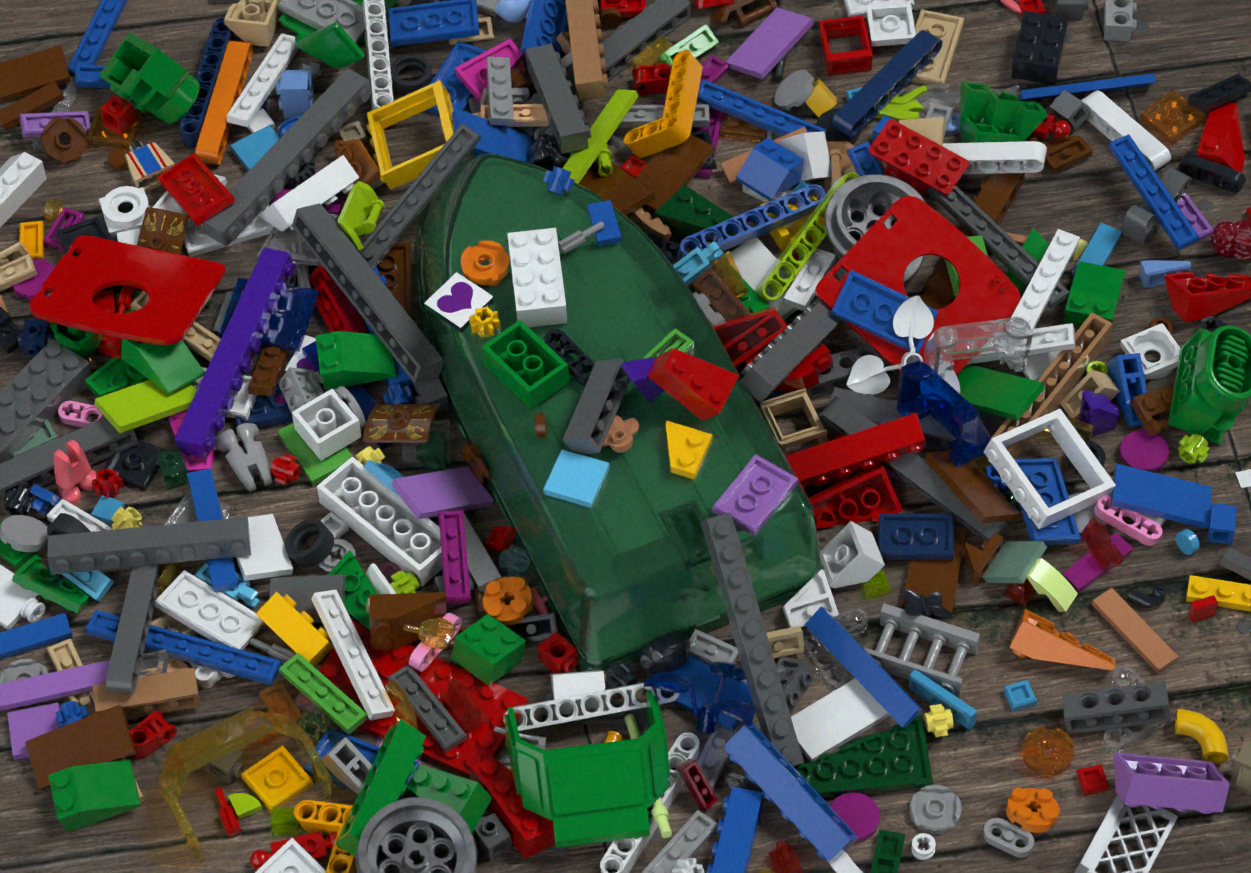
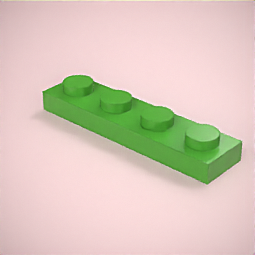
M299 653L295 654L279 668L280 674L348 735L368 719L367 713Z

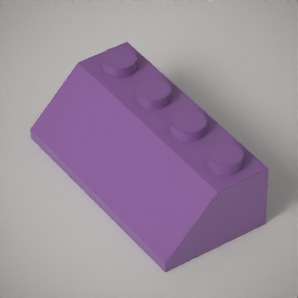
M1115 752L1116 793L1124 804L1130 807L1145 805L1159 810L1166 807L1174 808L1181 812L1198 810L1204 814H1211L1212 812L1223 813L1230 784L1212 762Z

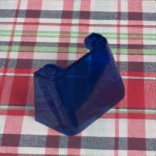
M914 361L901 367L896 410L903 417L907 416L908 412L918 413L920 419L931 415L956 438L952 441V449L954 451L950 454V461L957 467L985 454L984 450L990 442L991 436L976 408L928 364L922 361Z

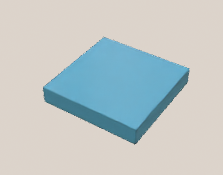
M562 449L543 489L544 494L592 508L609 471V463Z

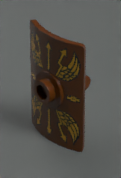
M147 207L137 246L180 254L189 216L169 210Z
M377 404L368 416L363 442L427 443L436 413L440 409V404Z

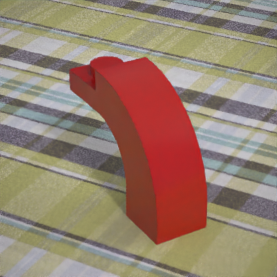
M825 344L817 348L773 391L791 393L803 388L809 389L820 383L817 374L827 370L834 363L830 350ZM762 347L744 360L745 365L747 366L765 348Z

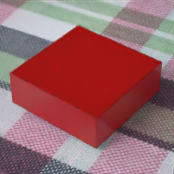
M1018 0L1017 2L1022 11V18L1024 11L1046 14L1041 0Z
M632 154L620 169L635 179L648 163Z
M495 526L484 546L488 551H507L517 531L513 526Z
M1215 596L1191 602L1188 617L1192 623L1215 616L1218 605Z
M1102 764L1076 770V776L1083 796L1109 791V784Z

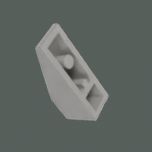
M346 737L337 742L320 759L338 780L356 794H359L372 766Z

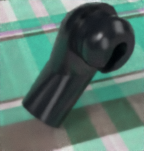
M1155 587L1152 593L1145 595L1132 589L1127 600L1149 609L1164 603L1166 591L1161 587Z

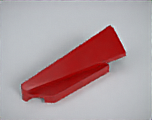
M320 263L310 275V281L316 288L311 296L330 332L343 331L369 334L361 314Z

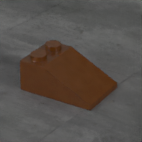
M446 592L369 595L371 649L383 651L398 649L427 636L446 615Z

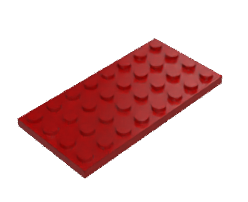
M352 620L395 709L391 717L369 720L368 718L357 728L384 739L387 731L402 719L426 736L422 744L424 750L420 755L421 757L469 779L471 766L492 756H497L506 739L504 734L495 732L494 728L500 727L505 729L503 716L507 708L529 704V698L495 683L488 686L472 673L437 657L424 671H419L412 667L467 735V740L450 751L445 752L388 681L390 675L409 664L410 656L415 647L407 644L398 649L372 650L371 631L361 623ZM334 647L319 669V672L365 712ZM304 694L301 696L303 703L320 710ZM514 712L516 722H518L522 715L519 712Z

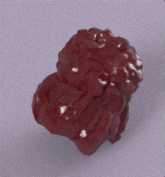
M1244 219L1236 223L1229 221L1218 223L1213 232L1210 233V243L1214 253L1226 258L1234 256L1241 261H1250L1251 220Z

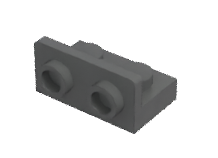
M783 656L777 662L776 668L791 714L812 684L815 676L805 660Z

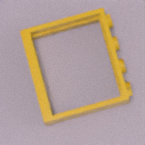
M440 80L367 113L369 125L366 126L372 136L370 139L371 146L376 152L373 157L379 167L381 182H385L390 190L416 179L444 145L392 167L384 133L385 128L437 105L446 142L454 134L452 112L454 110L450 94Z

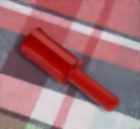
M123 285L117 300V313H124L125 309L128 310L137 290L136 287Z
M217 788L215 794L221 807L218 813L226 835L229 837L236 836L241 832V827L235 811L231 806H228L222 788Z

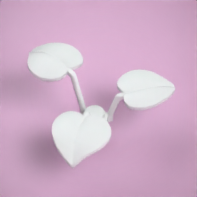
M919 296L911 297L902 303L893 318L895 333L900 337L908 336L910 352L903 355L902 363L884 368L882 360L877 356H862L854 363L847 380L848 388L862 394L873 395L881 393L890 384V378L886 372L905 368L910 372L920 370L924 373L918 381V388L921 395L927 400L942 402L958 400L960 398V385L954 370L942 361L932 362L928 370L923 367L922 357L915 353L913 337L917 339L925 338L932 331L934 325L931 311Z

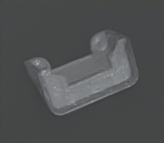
M1020 317L938 328L926 341L924 347V355L932 383L944 381L945 372L953 370V360L998 355L1000 364H1004L1006 361L1014 366L1015 372L1027 371L1033 336L1028 321Z

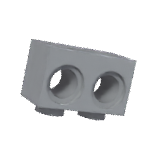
M1133 0L1104 1V41H1131V34L1136 33L1137 20L1133 19V16H1136L1137 3H1133Z

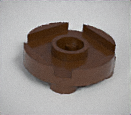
M59 117L52 119L44 127L40 144L50 159L60 164H66L77 160L83 154L87 145V135L84 127L75 119ZM62 135L64 137V135H67L69 137L67 140L69 145H61L58 136Z

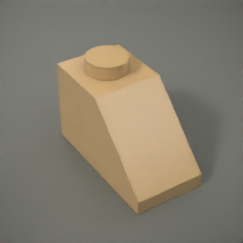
M1091 370L1060 404L1070 418L1076 421L1079 419L1083 391L1089 390L1107 396L1109 401H1111L1120 390L1108 374Z

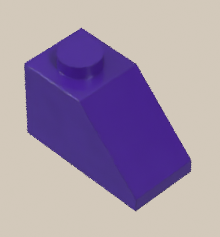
M654 357L622 363V367L648 402L665 391L647 376L655 361Z
M1089 390L1083 391L1079 421L1088 437L1091 438L1116 429L1117 418H1119L1117 407L1110 403L1107 396Z

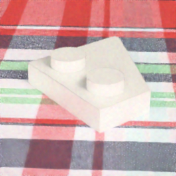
M824 569L820 570L783 606L789 628L795 626L806 627L804 624L821 606L826 608L834 618L839 616Z

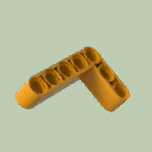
M687 49L680 51L674 57L663 117L630 130L623 139L627 147L640 159L681 144L690 136L703 68Z
M303 800L296 805L294 815L306 832L322 831L324 835L338 832L326 873H339L343 868L347 869L342 873H358L356 857L336 844L353 806ZM337 817L334 821L329 822L332 818Z

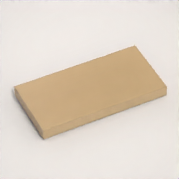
M921 9L915 26V33L917 34L921 30H925L941 39L943 45L937 56L910 82L944 88L964 25V18Z

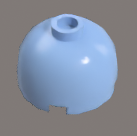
M500 0L496 6L495 13L507 22H522L527 18L530 0Z

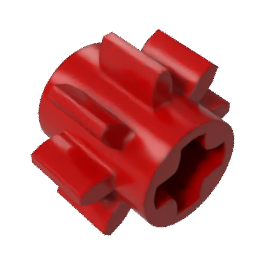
M286 453L285 456L281 455V458L276 457L271 465V474L276 476L275 482L286 485V483L290 484V481L295 482L301 470V466L296 463L297 457Z
M103 469L96 473V479L92 480V488L96 490V496L104 495L106 498H114L116 495H119V489L123 488L122 478H119L118 471L114 472L112 469Z

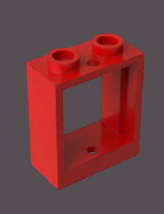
M863 16L819 21V39L828 76L872 70L873 54ZM858 35L861 50L831 54L828 39Z

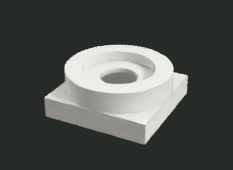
M118 187L110 191L105 197L99 199L105 223L112 238L117 237L116 233L137 228L141 230L145 210L149 207L144 187ZM124 202H129L134 207L129 213H121L118 211V206Z
M1163 323L1122 339L1120 342V347L1125 354L1140 353L1145 380L1164 378L1175 367H1178L1181 348ZM1148 351H1156L1160 354L1161 359L1158 362L1151 363L1145 359L1144 355Z

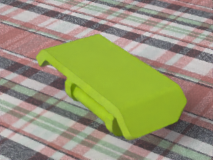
M361 181L353 185L337 221L358 252L364 249L361 244L364 234L374 232L377 219L385 206L384 202L378 199L373 189Z

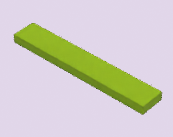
M616 90L590 128L591 138H588V148L574 151L562 168L570 171V178L575 180L572 190H575L639 97L636 90Z

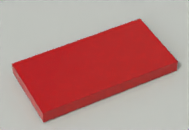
M195 153L156 177L160 185L196 226L236 202L233 195Z

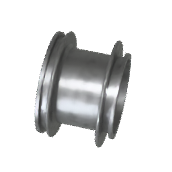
M864 175L851 179L841 185L833 193L827 204L824 224L827 235L820 243L821 250L836 255V261L832 268L898 199L905 196H914L925 202L921 195L907 183L886 175ZM891 215L883 224L890 229L897 220ZM924 256L916 258L907 266L903 278L904 286L915 276L921 267ZM841 267L834 277L841 280L848 272Z
M414 797L401 799L380 809L366 824L356 850L358 873H477V848L468 825L451 807L428 798ZM396 847H400L402 849V851L398 854L391 853V851ZM441 851L448 853V856L443 859L437 858L435 855ZM413 859H420L421 864L414 865Z

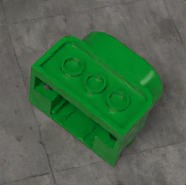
M130 32L98 75L111 84L109 87L111 91L132 103L136 109L143 113L147 110L167 124L177 122L190 110L200 89L199 81L189 74V71L158 48Z
M1231 325L1221 326L1213 332L1199 328L1181 346L1168 420L1169 425L1191 434H1199L1207 441L1220 446L1224 432L1229 431L1233 427L1235 417L1247 406L1251 398V335L1247 331Z

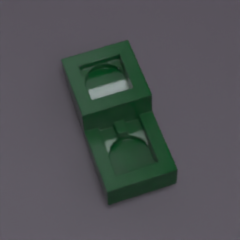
M879 829L871 873H898L905 834Z

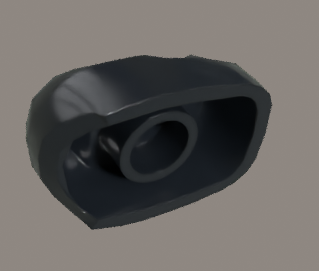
M675 629L651 640L638 652V658L644 673L648 677H655L686 664L690 651V641L683 631Z

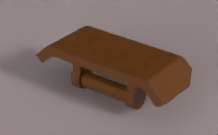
M734 0L730 4L714 9L711 21L716 24H724L728 19L729 13L733 11L738 25L742 28L747 23L770 12L772 13L778 6L775 0H766V5L744 15L741 7L754 0Z

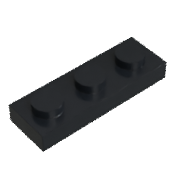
M1236 74L1189 95L1188 104L1198 111L1208 112L1213 108L1251 92V81Z

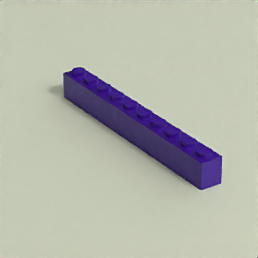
M266 247L263 248L175 437L179 452L207 458L209 451L213 450L216 436L219 430L221 431L224 427L225 416L233 407L235 394L237 391H240L243 377L251 368L252 357L260 348V340L263 333L265 334L268 331L269 320L272 314L274 315L277 311L279 298L284 295L286 283L289 277H292L294 274L295 264L290 253Z

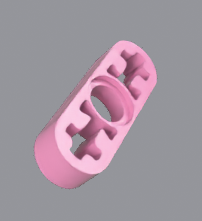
M66 401L58 408L61 421L68 425L83 428L90 423L104 418V415L94 405ZM71 410L74 411V413H70L69 416H66V413H69ZM90 414L99 415L96 421L89 422L86 420Z
M1106 495L1098 499L1094 507V513L1099 519L1145 545L1153 546L1158 543L1162 535V528L1157 522L1139 512L1110 506L1111 496ZM1122 517H1130L1134 524H1126ZM1151 531L1153 534L1149 535L1147 532Z
M450 612L447 613L415 648L410 656L409 665L419 671H424L458 633L462 619Z

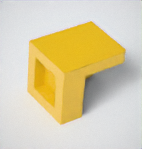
M818 79L812 84V93L805 103L820 117L824 112L837 104V98Z

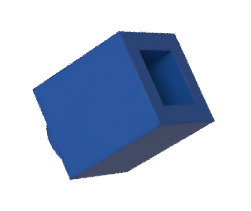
M1212 503L1207 542L1232 545L1237 506Z

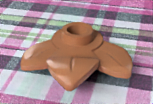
M615 415L602 447L610 446L618 453L628 451L632 446L633 435L639 430L638 421L635 418L623 421L621 417Z

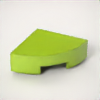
M234 793L228 795L238 820L263 810L260 802L249 794Z

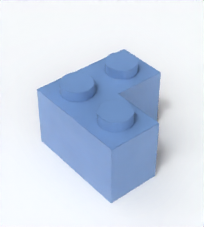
M285 70V72H281V80L276 83L277 95H281L279 96V109L283 110L285 119H291L303 114L313 105L314 80L312 70Z

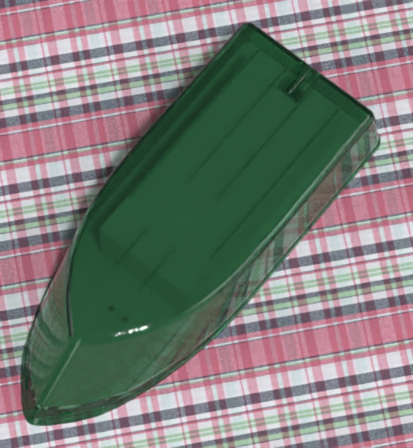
M493 153L467 156L422 210L417 224L415 274L424 335L444 360L438 379L448 395L449 410L465 442L468 444L474 442L483 454L481 460L493 477L488 479L483 476L507 525L513 526L517 531L514 539L541 592L548 599L547 603L552 613H557L558 625L565 639L577 649L579 666L584 671L602 670L605 674L616 663H624L626 665L627 663L631 664L638 661V652L643 646L656 637L665 635L674 629L683 631L688 639H690L695 629L707 634L730 625L700 521L719 516L712 512L713 505L755 454L795 477L796 475L750 392L740 383L742 378L716 331L681 275L661 249L637 224L613 206L622 242L598 246L595 235L592 234L585 238L586 242L565 254L559 248L567 323L529 327L543 342H545L544 337L548 331L559 329L594 363L596 361L618 358L624 363L626 361L642 359L676 328L694 341V347L687 354L738 374L739 377L721 412L705 421L698 418L666 391L648 402L632 380H630L616 415L621 417L623 421L630 418H635L638 421L639 430L633 435L631 448L626 452L618 453L610 446H605L601 448L600 453L583 454V456L607 462L610 466L592 508L545 495L543 489L561 450L572 452L562 439L585 386L579 384L569 374L568 384L533 409H530L483 364L481 346L517 322L511 262L508 274L501 280L499 285L493 287L475 284L494 298V302L488 307L492 312H498V319L500 320V328H495L494 336L481 338L477 332L472 333L471 325L461 333L425 309L424 303L456 272L463 276L461 256L470 245L472 248L478 245L480 241L497 242L504 247L510 259L507 233L556 228L557 240L559 242L579 230L583 232L592 227L587 204L606 200L574 182L572 190L565 189L564 195L547 190L548 183L543 181L547 169L535 164ZM489 260L479 264L483 266L489 265ZM677 337L673 342H671L659 355L663 354L664 351L669 346H672L679 338ZM572 353L564 357L567 361H574L578 358L576 354ZM537 413H546L548 438L539 439L536 436L534 416ZM666 421L713 435L712 443L695 480L671 473ZM799 480L798 484L755 536L735 525L760 613L788 602L820 570L824 569L813 506Z

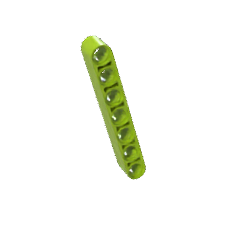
M850 172L835 181L758 284L755 292L766 304L781 297L827 235L826 227L819 222V215L825 219L826 207L833 193L845 183V180L849 181L860 177L858 174ZM806 233L810 234V236L812 237V243H809L806 240ZM792 251L797 252L799 256L798 261L792 257ZM779 268L785 272V279L779 276ZM766 286L769 287L772 291L771 297H769L765 292Z

